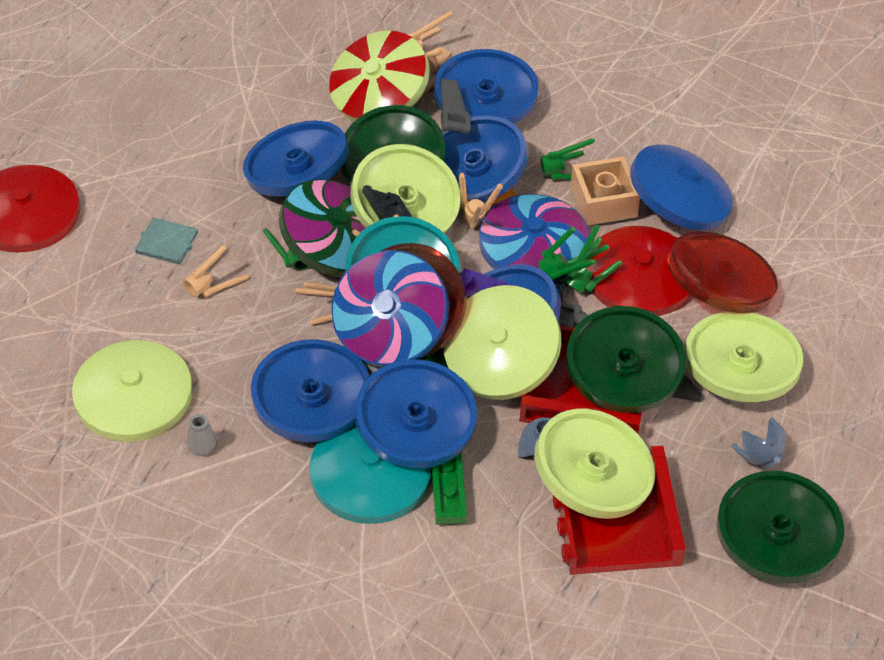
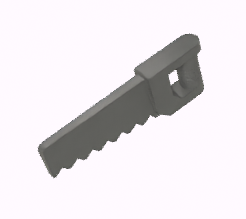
M441 80V131L469 134L471 127L470 114L463 107L462 94H460L458 81Z

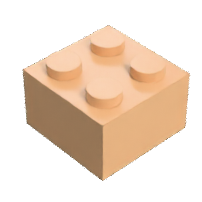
M625 156L572 164L570 188L587 226L638 216L640 196L632 184L630 168Z

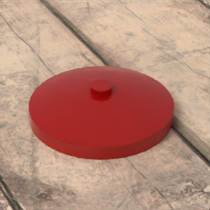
M19 165L0 171L1 251L21 253L40 250L58 242L72 230L79 217L80 201L75 185L66 175L56 169L41 165Z
M648 226L621 227L600 237L601 242L597 248L607 244L609 249L591 257L596 263L586 267L593 274L590 278L593 280L608 267L621 260L622 265L600 281L591 292L607 307H637L658 316L666 315L679 309L690 299L694 292L698 275L695 257L684 242L666 231Z

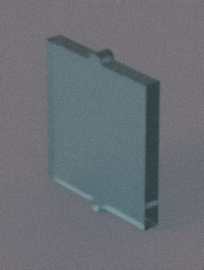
M153 217L147 229L141 232L142 238L135 248V253L181 265L188 250L192 249L191 244L198 233V229Z

